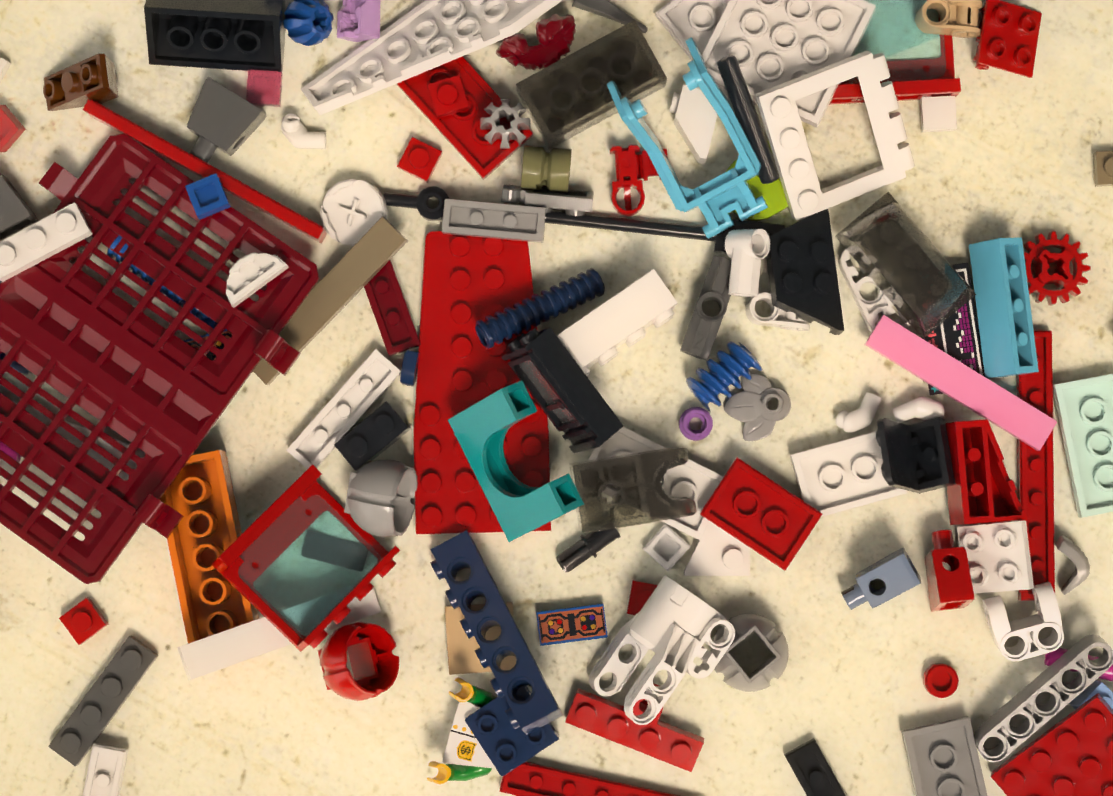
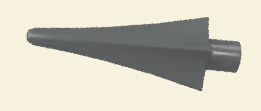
M574 0L572 7L614 20L641 33L648 31L645 25L624 13L608 0Z

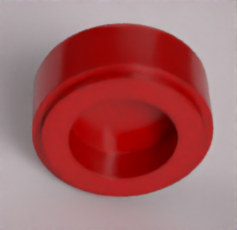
M936 663L929 666L924 672V688L935 697H949L958 687V675L949 665Z

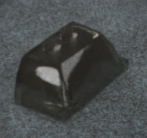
M889 192L835 236L922 339L976 295Z

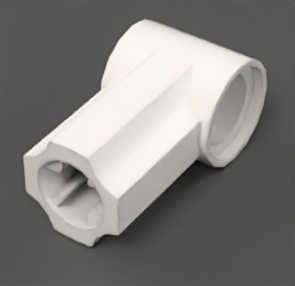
M763 229L731 230L725 239V250L729 258H731L728 294L757 297L761 259H764L770 251L769 235Z

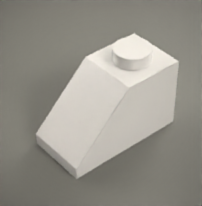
M683 84L681 94L674 92L670 112L676 114L674 125L696 161L700 164H705L718 114L700 88L690 91L687 85Z

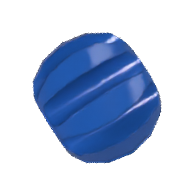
M294 0L288 4L284 12L285 20L283 25L288 30V36L295 43L312 46L322 43L323 39L328 38L332 31L331 23L334 17L329 11V6L323 0Z

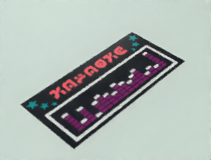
M961 263L910 271L918 320L925 317L928 312L927 301L922 295L928 299L930 311L938 308L934 304L935 301L944 299L946 303L952 301L951 295L955 293L953 287L947 288L945 284L938 286L940 291L937 294L930 295L929 288L937 280L943 278L951 279L959 286L960 299L957 304L918 322L920 337L985 377L969 264ZM928 384L929 395L944 394Z

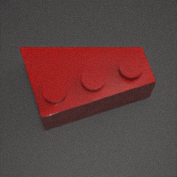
M988 419L946 423L955 485L947 487L950 525L1029 520L1026 510L1022 509L1015 493L1017 489L1013 479L1010 480L1002 460H1004V457Z

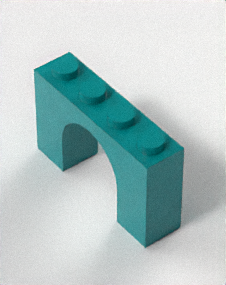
M522 380L496 391L448 419L508 542L584 505L569 473L541 487H530L520 482L512 474L506 463L503 445L507 431L517 422L537 412Z

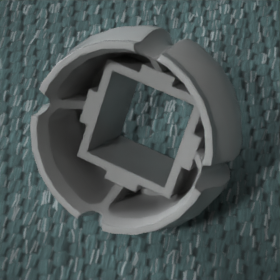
M389 459L373 461L364 465L358 471L351 472L344 513L350 514L362 530L372 535L381 537L402 536L410 524L415 505L410 501L411 498L415 497L418 485L415 469L399 461Z
M741 614L730 618L729 622L735 629V638L714 670L716 673H723V681L736 690L757 692L768 688L771 679H779L787 666L789 657L788 644L783 632H776V624L761 615ZM720 626L712 641H717L723 636L724 627ZM754 631L773 656L747 676L728 652Z

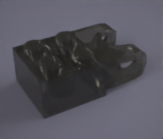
M678 446L569 463L571 478L584 502V505L576 508L579 531L589 533L694 515L697 512L694 500L687 497H669L665 494L662 487L663 476L667 470L684 465L688 461V449ZM611 484V487L618 490L617 494L612 495V501L607 502V498L601 495L602 491L606 490V485Z

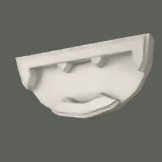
M250 253L240 258L230 268L227 280L226 295L231 306L234 308L288 269V265L278 256L267 253Z

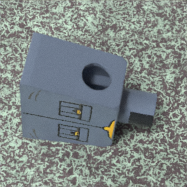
M903 547L857 573L855 577L857 584L842 591L841 594L851 610L867 601L873 609L921 584V579ZM876 578L883 580L885 586L878 590L870 585V582Z

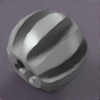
M501 99V107H495L491 102L484 109L491 116L480 118V129L491 130L484 138L491 145L497 139L502 140L500 148H510L508 143L510 140H516L518 145H520L526 139V136L520 130L530 129V118H520L527 109L521 103H518L514 108L509 107L511 99ZM506 117L508 122L511 121L510 129L505 130L503 125H500L501 118Z

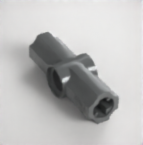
M716 255L712 259L680 349L681 352L708 361L731 297L728 294L731 269L730 259ZM710 299L718 303L720 312L717 316L710 317L704 314L702 303L705 300Z

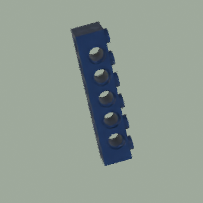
M466 530L430 549L435 557V560L430 562L439 580L445 578L450 589L445 591L447 598L454 609L460 607L465 617L460 620V623L469 639L475 637L480 648L475 650V653L484 669L490 666L495 678L490 680L494 691L499 699L505 696L510 706L505 712L513 728L520 727L527 735L563 716L468 531ZM463 568L471 569L468 579L464 581L456 580L459 570ZM475 598H486V604L482 609L478 611L471 610V603ZM493 626L501 627V634L497 639L486 640L485 635L489 628ZM507 656H515L517 659L516 665L511 670H501L502 660ZM520 687H532V694L527 700H516V692Z

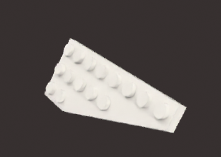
M425 0L380 32V38L367 41L305 85L301 90L318 114H325L515 35L562 0Z

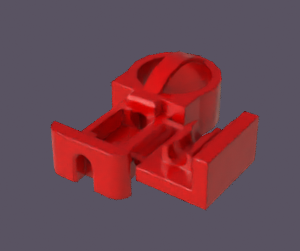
M629 145L627 148L614 146L610 149V154H615L617 181L612 182L611 202L616 212L623 216L636 215L644 206L645 194L642 180L637 179L648 181V177L659 176L645 150L642 151V154L635 155V153L640 152V147L637 145ZM663 149L664 153L667 156V149ZM623 187L625 210L620 208L616 200L617 192ZM630 187L635 188L640 194L638 207L633 210Z

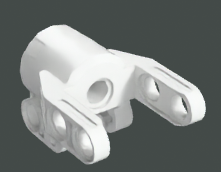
M665 575L640 612L619 630L589 675L590 686L602 696H611L619 692L647 651L650 649L655 652V655L626 695L624 702L625 715L638 725H646L657 716L686 672L697 679L710 675L735 638L734 626L726 620L725 616ZM718 624H723V636L717 641H712L710 637L712 629ZM706 643L712 647V650L708 651L702 645ZM626 644H631L633 648L631 656L626 660H619L618 652L620 648ZM696 656L703 660L700 666L693 663ZM660 670H667L668 677L666 682L661 686H654L653 678L655 674ZM607 672H612V684L607 688H600V677ZM640 699H647L648 707L646 711L641 715H634L633 707L635 703Z

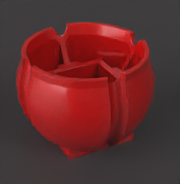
M355 622L336 629L327 638L322 649L318 650L320 666L322 667L323 679L327 690H332L337 695L354 701L377 697L382 692L387 691L397 678L400 661L399 656H395L392 653V650L396 647L392 636L381 626L372 623ZM347 651L352 667L353 676L351 675L350 670L347 668L346 665Z

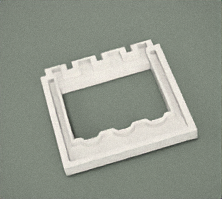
M867 50L755 94L790 214L795 221L906 178L905 171L915 166L909 143L897 145L905 141L907 135L901 113L889 114V112L899 108L892 81L880 83V81L890 77L884 53L873 55ZM858 76L882 165L821 189L795 100Z

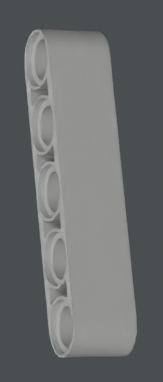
M1094 634L1083 637L985 721L974 734L976 747L982 758L989 762H999L1005 759L1113 665V650L1108 643L1100 636ZM1103 647V653L1097 660L1088 659V653L1092 648ZM1069 669L1077 670V676L1073 681L1062 682V675L1065 671ZM1040 693H1051V698L1046 704L1039 705L1035 703L1036 697ZM1017 714L1025 715V721L1022 725L1018 727L1009 725L1010 719ZM998 737L1000 741L995 748L987 749L983 747L986 739Z

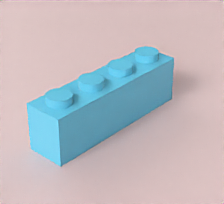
M1022 237L997 238L969 244L985 377H1008L1039 372Z

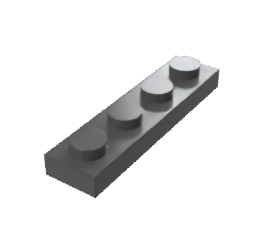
M132 635L129 636L48 747L75 767L78 766L159 655Z

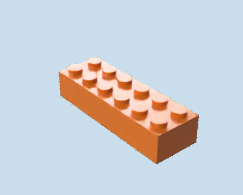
M215 450L192 455L160 499L184 516L167 541L188 643L259 619L258 610L212 566L215 560L242 534L226 451Z

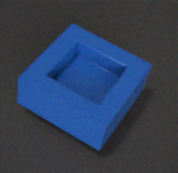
M217 173L185 186L199 220L231 207Z

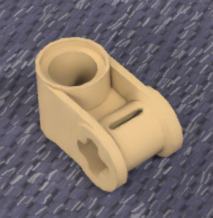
M927 0L916 12L915 23L919 30L927 34L952 35L959 38L979 37L981 29L978 28L979 9L982 8V1ZM927 9L936 10L940 15V22L929 20L926 14Z

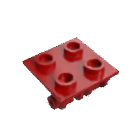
M986 0L985 6L980 10L982 13L981 27L978 28L981 29V36L976 37V42L979 45L977 46L976 56L973 57V61L976 62L975 68L988 70L990 66L1032 78L1042 13L1001 0Z

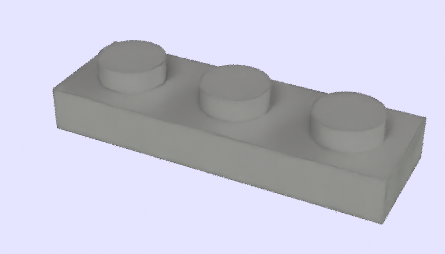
M445 199L442 233L543 243L546 208Z

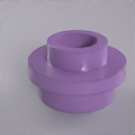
M701 407L687 409L679 420L681 433L693 441L706 438L713 427L711 415ZM692 418H699L701 420L702 427L699 430L691 429L689 422Z

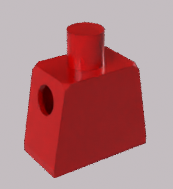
M952 530L932 532L934 550H931L925 556L930 610L934 612L965 608L975 600L965 547H954ZM942 562L947 563L951 567V571L945 569Z

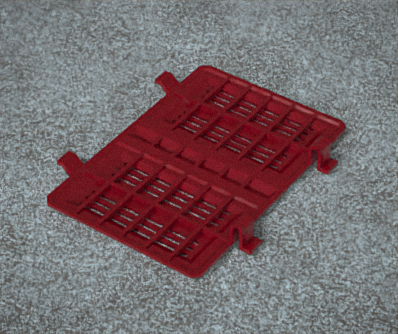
M126 134L110 136L78 179L54 162L39 182L42 187L61 200V203L53 213L74 202L79 206L93 233L91 235L93 239L90 243L85 238L0 283V354H6L3 360L0 359V384L21 398L16 404L0 392V442L24 458L20 464L0 450V458L16 469L12 475L0 467V475L8 480L5 486L0 484V523L84 584L101 582L143 523L168 539L184 516L160 500L262 358L284 376L293 366L301 353L291 347L279 334L319 281L318 269L315 263L233 207L199 220L185 188L186 185L195 181ZM131 178L136 179L133 185L129 183ZM143 185L167 200L164 206L142 192L140 189ZM123 189L128 190L125 195L121 193ZM137 196L159 212L154 216L132 200ZM114 200L120 201L117 206L113 204ZM174 206L198 222L196 226L193 227L171 211ZM129 207L151 223L146 227L124 211ZM166 217L190 233L188 237H184L165 224L163 221ZM205 227L229 243L226 249L202 233ZM160 228L182 243L179 249L156 234L157 229ZM118 236L122 237L118 245L111 249L110 246ZM197 238L219 252L221 254L220 257L216 259L194 244ZM102 243L120 255L124 260L119 264L99 250L98 246ZM127 244V250L123 254L120 253L121 248ZM80 247L85 248L82 253L78 251ZM189 249L211 263L213 265L212 268L208 270L186 253ZM236 249L245 255L250 253L276 255L288 265V269L266 284V290L259 289L255 292L259 296L258 301H253L248 297L234 308L231 306L226 295L227 282L217 276L220 271L229 276L230 268L225 264L228 260L236 263L240 259L233 254ZM92 254L116 269L113 275L91 261L89 258ZM71 258L77 259L74 264L70 262ZM134 265L155 281L152 286L129 271V267ZM83 266H88L108 280L105 286L81 270ZM123 275L147 291L146 294L142 296L120 281ZM115 286L137 300L139 302L136 307L132 306L112 292ZM164 286L186 301L185 305L181 307L159 290ZM154 297L158 298L178 312L177 316L173 318L151 301ZM146 308L150 309L170 323L169 327L165 329L143 312ZM196 308L217 323L216 327L213 329L190 313L191 310ZM188 319L209 334L208 338L205 340L182 324L183 321ZM226 329L232 333V337L226 338L222 335V332ZM180 330L201 345L200 349L197 351L174 335L175 332ZM218 340L224 344V348L218 349L214 346V343ZM210 351L216 355V359L212 361L206 357V354ZM16 361L36 375L37 378L34 382L11 367L12 362ZM8 372L28 386L29 389L26 393L2 377L4 373ZM46 382L66 396L68 400L65 404L42 389V385ZM36 393L60 409L57 415L33 399ZM28 404L52 420L49 426L25 410ZM77 404L100 421L96 426L72 410L73 407ZM67 415L90 430L89 436H85L64 420ZM59 426L83 442L81 447L78 448L58 434L56 430ZM108 426L131 442L128 448L103 432L104 429ZM100 437L122 453L120 459L96 444V440ZM138 448L145 452V457L140 458L135 454ZM93 449L113 463L114 467L112 470H109L88 455V451ZM130 459L137 464L136 469L126 465ZM31 464L56 480L51 486L29 470ZM122 470L129 475L128 480H123L118 476ZM25 475L46 490V495L44 497L20 481V479ZM16 486L39 503L38 506L34 508L14 494L12 490ZM64 486L87 502L85 507L82 508L59 492ZM57 498L79 514L77 518L73 519L52 504L53 499ZM94 508L101 513L100 518H96L91 514ZM45 510H50L71 525L66 531L43 514ZM86 520L93 524L91 530L83 526ZM78 531L85 536L83 541L75 537Z

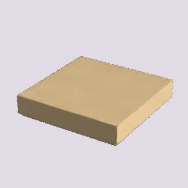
M505 602L513 616V602ZM472 604L471 610L478 611L485 604ZM445 606L449 675L492 672L490 666L484 669L475 653V650L480 648L475 637L468 638L460 623V620L465 618L460 607L454 609L452 606ZM493 626L489 628L485 635L486 640L497 639L501 634V627ZM505 657L500 665L501 670H511L516 665V657Z

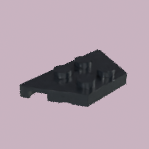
M825 209L769 236L770 251L766 259L772 305L785 312H793L798 318L806 322L812 323L816 321L830 328L829 333L840 335L844 331L829 210Z

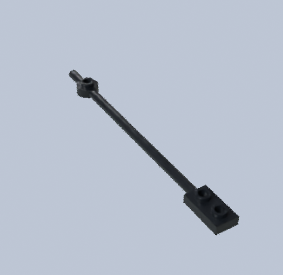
M435 186L423 189L419 195L384 192L383 194L387 206L418 209L419 214L428 221L443 219L445 199H449L443 189ZM432 197L439 200L438 207L434 209L427 206L428 199ZM554 210L546 213L545 223L714 241V252L727 254L725 239L731 230L763 229L771 236L785 229V225L732 219L734 226L708 239L700 226L591 214L572 216L563 211Z

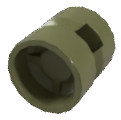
M525 145L521 189L540 190L543 186H547L549 191L568 193L572 149L552 148L550 152H546L544 147Z

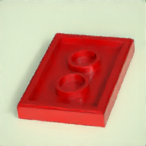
M738 457L734 460L699 513L784 571H786L822 516L821 512Z

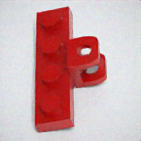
M580 688L577 689L565 723L689 772H692L704 744L703 737L660 721L659 718L663 707L652 722L646 725H638L625 715L623 705ZM640 699L635 703L633 707L634 715H641L646 711L648 707L647 699Z

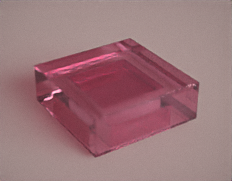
M248 70L246 100L253 105L281 107L283 73L278 71Z

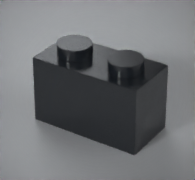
M386 401L335 443L334 446L352 468L358 471L364 465L371 463L411 429L390 403Z

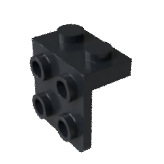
M937 417L912 425H906L887 418L877 421L876 439L881 448L883 459L881 472L889 486L921 494L955 485L945 419Z

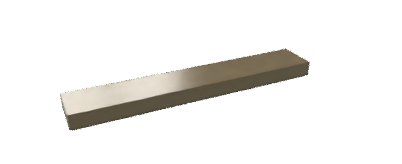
M382 216L311 290L279 336L301 353L408 240ZM263 358L253 370L265 385H270L280 374Z

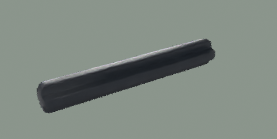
M726 56L717 62L718 69L736 117L761 163L758 175L760 181L763 184L772 183L779 179L773 155L737 58L735 56Z

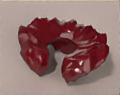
M553 14L549 18L537 22L536 34L541 44L535 46H528L524 34L516 33L503 39L501 46L496 50L497 56L505 58L514 67L520 65L526 70L553 68L554 65L559 63L561 56H566L570 52V46L576 33L574 16L567 14L561 17L558 14Z

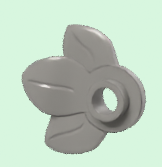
M751 374V380L742 376V388L744 391L731 396L724 405V411L728 415L745 422L743 429V439L745 441H757L769 436L774 429L776 421L784 419L791 410L789 395L780 388H773L768 379L759 374ZM772 398H777L779 401V406L776 410H770L768 407V402Z

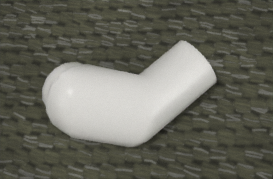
M866 392L859 409L849 413L845 410L839 412L836 417V425L844 429L845 432L851 433L868 427L873 421L882 398Z
M922 396L893 408V413L897 422L902 423L915 417L925 421L937 417L943 418L945 409L940 402Z

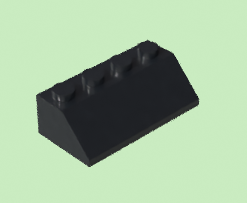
M146 0L144 13L149 64L282 73L286 33L283 25L285 20L284 12L286 10L285 0Z

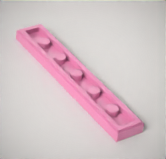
M885 315L881 316L864 344L1037 451L1041 450L1057 423L1056 420Z

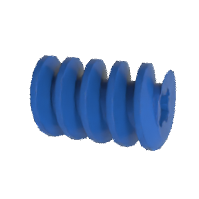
M731 341L727 343L729 354L721 350L718 351L716 354L719 363L712 359L706 361L709 372L698 368L696 374L699 381L692 377L686 379L691 392L708 411H710L708 405L710 402L718 407L722 405L718 396L720 393L728 398L732 396L729 385H733L738 389L742 388L739 380L740 376L748 380L752 379L749 371L750 367L758 371L763 370L756 358L740 342V346Z

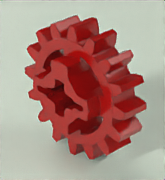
M1052 231L1048 234L1046 240L1041 233L1035 236L1036 244L1031 241L1024 244L1025 249L1028 251L1024 252L1029 294L1033 292L1036 294V303L1042 302L1045 297L1049 306L1056 304L1057 297L1062 303L1070 301L1068 293L1073 296L1081 293L1077 284L1085 285L1088 283V280L1082 276V273L1091 270V266L1082 264V260L1088 257V254H1079L1077 249L1081 243L1078 241L1072 245L1069 244L1070 235L1068 234L1063 235L1058 240L1056 231ZM1056 247L1061 249L1059 253H1050L1047 249L1044 250L1043 248ZM1070 261L1073 264V275L1070 273ZM1054 262L1057 267L1055 273L1050 275L1047 270L1050 268L1049 264ZM1031 263L1035 265L1034 277L1031 272ZM1054 284L1057 288L1060 287L1061 290H1047L1043 286Z

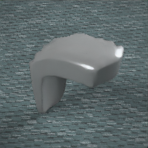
M1061 535L1056 541L1055 546L1075 564V571L1061 589V592L1065 595L1087 579L1090 574V564L1084 552L1067 536Z

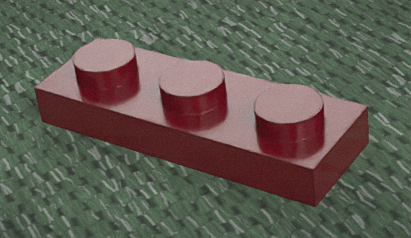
M389 260L364 288L388 355L393 356L418 347L421 344L392 262Z

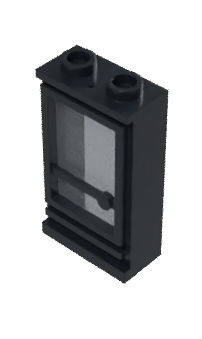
M550 327L539 332L534 328L526 334H520L507 344L510 350L502 356V359L504 361L510 360L508 365L520 381H523L526 389L559 432L563 431L565 433L562 437L565 440L569 439L572 445L569 448L573 453L600 447L623 427V424Z

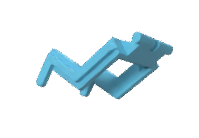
M690 37L685 41L694 60L687 63L690 72L682 75L690 91L700 87L723 122L739 153L735 167L695 189L682 186L657 137L642 118L648 114L642 101L638 99L631 103L627 97L622 98L613 80L606 84L621 119L648 153L675 208L683 212H689L699 207L708 222L702 229L709 239L734 226V222L729 214L730 212L736 210L741 221H744L768 208V205L763 196L755 198L747 183L748 180L759 175L761 163L730 103L709 73L696 43Z

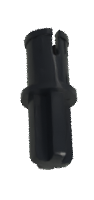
M608 519L585 537L582 534L580 536L581 540L559 554L556 560L564 572H570L591 556L596 558L598 551L621 536Z

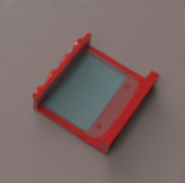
M865 0L876 5V10L854 55L867 50L873 55L878 53L885 54L890 77L880 81V83L892 81L897 101L920 100L922 97H956L961 92L960 78H955L952 35L923 33L915 23L916 12L927 0ZM927 9L928 19L932 22H940L939 13L934 9ZM858 76L839 83L829 105L865 103Z
M313 464L212 564L300 652L308 645L315 649L326 638L328 633L324 629L332 621L338 625L350 613L351 609L347 605L355 597L361 601L374 588L370 581L377 574L383 578L397 564L392 558L400 551L394 546L388 552L370 533L362 530L350 514L344 513V508L317 482L322 473Z

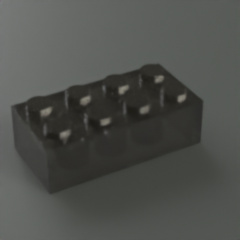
M633 20L516 84V92L549 150L618 113L606 83L613 80L622 98L627 97L633 103L664 88L667 77L636 21Z

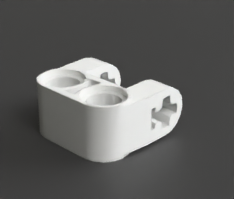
M1050 582L1034 585L1032 589L1038 614L1014 621H1008L1006 609L1000 595L983 599V607L993 640L1006 659L1020 661L1053 652L1062 645L1064 633L1061 614L1054 589ZM1052 627V632L1047 638H1038V633L1042 628ZM1019 636L1016 646L1011 648L1005 647V642L1009 637Z

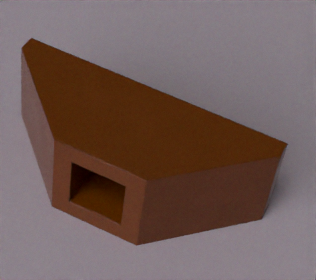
M99 53L45 77L43 94L46 98L47 110L57 111L84 107L87 101L91 99L99 104H103L119 97L114 63L105 54Z

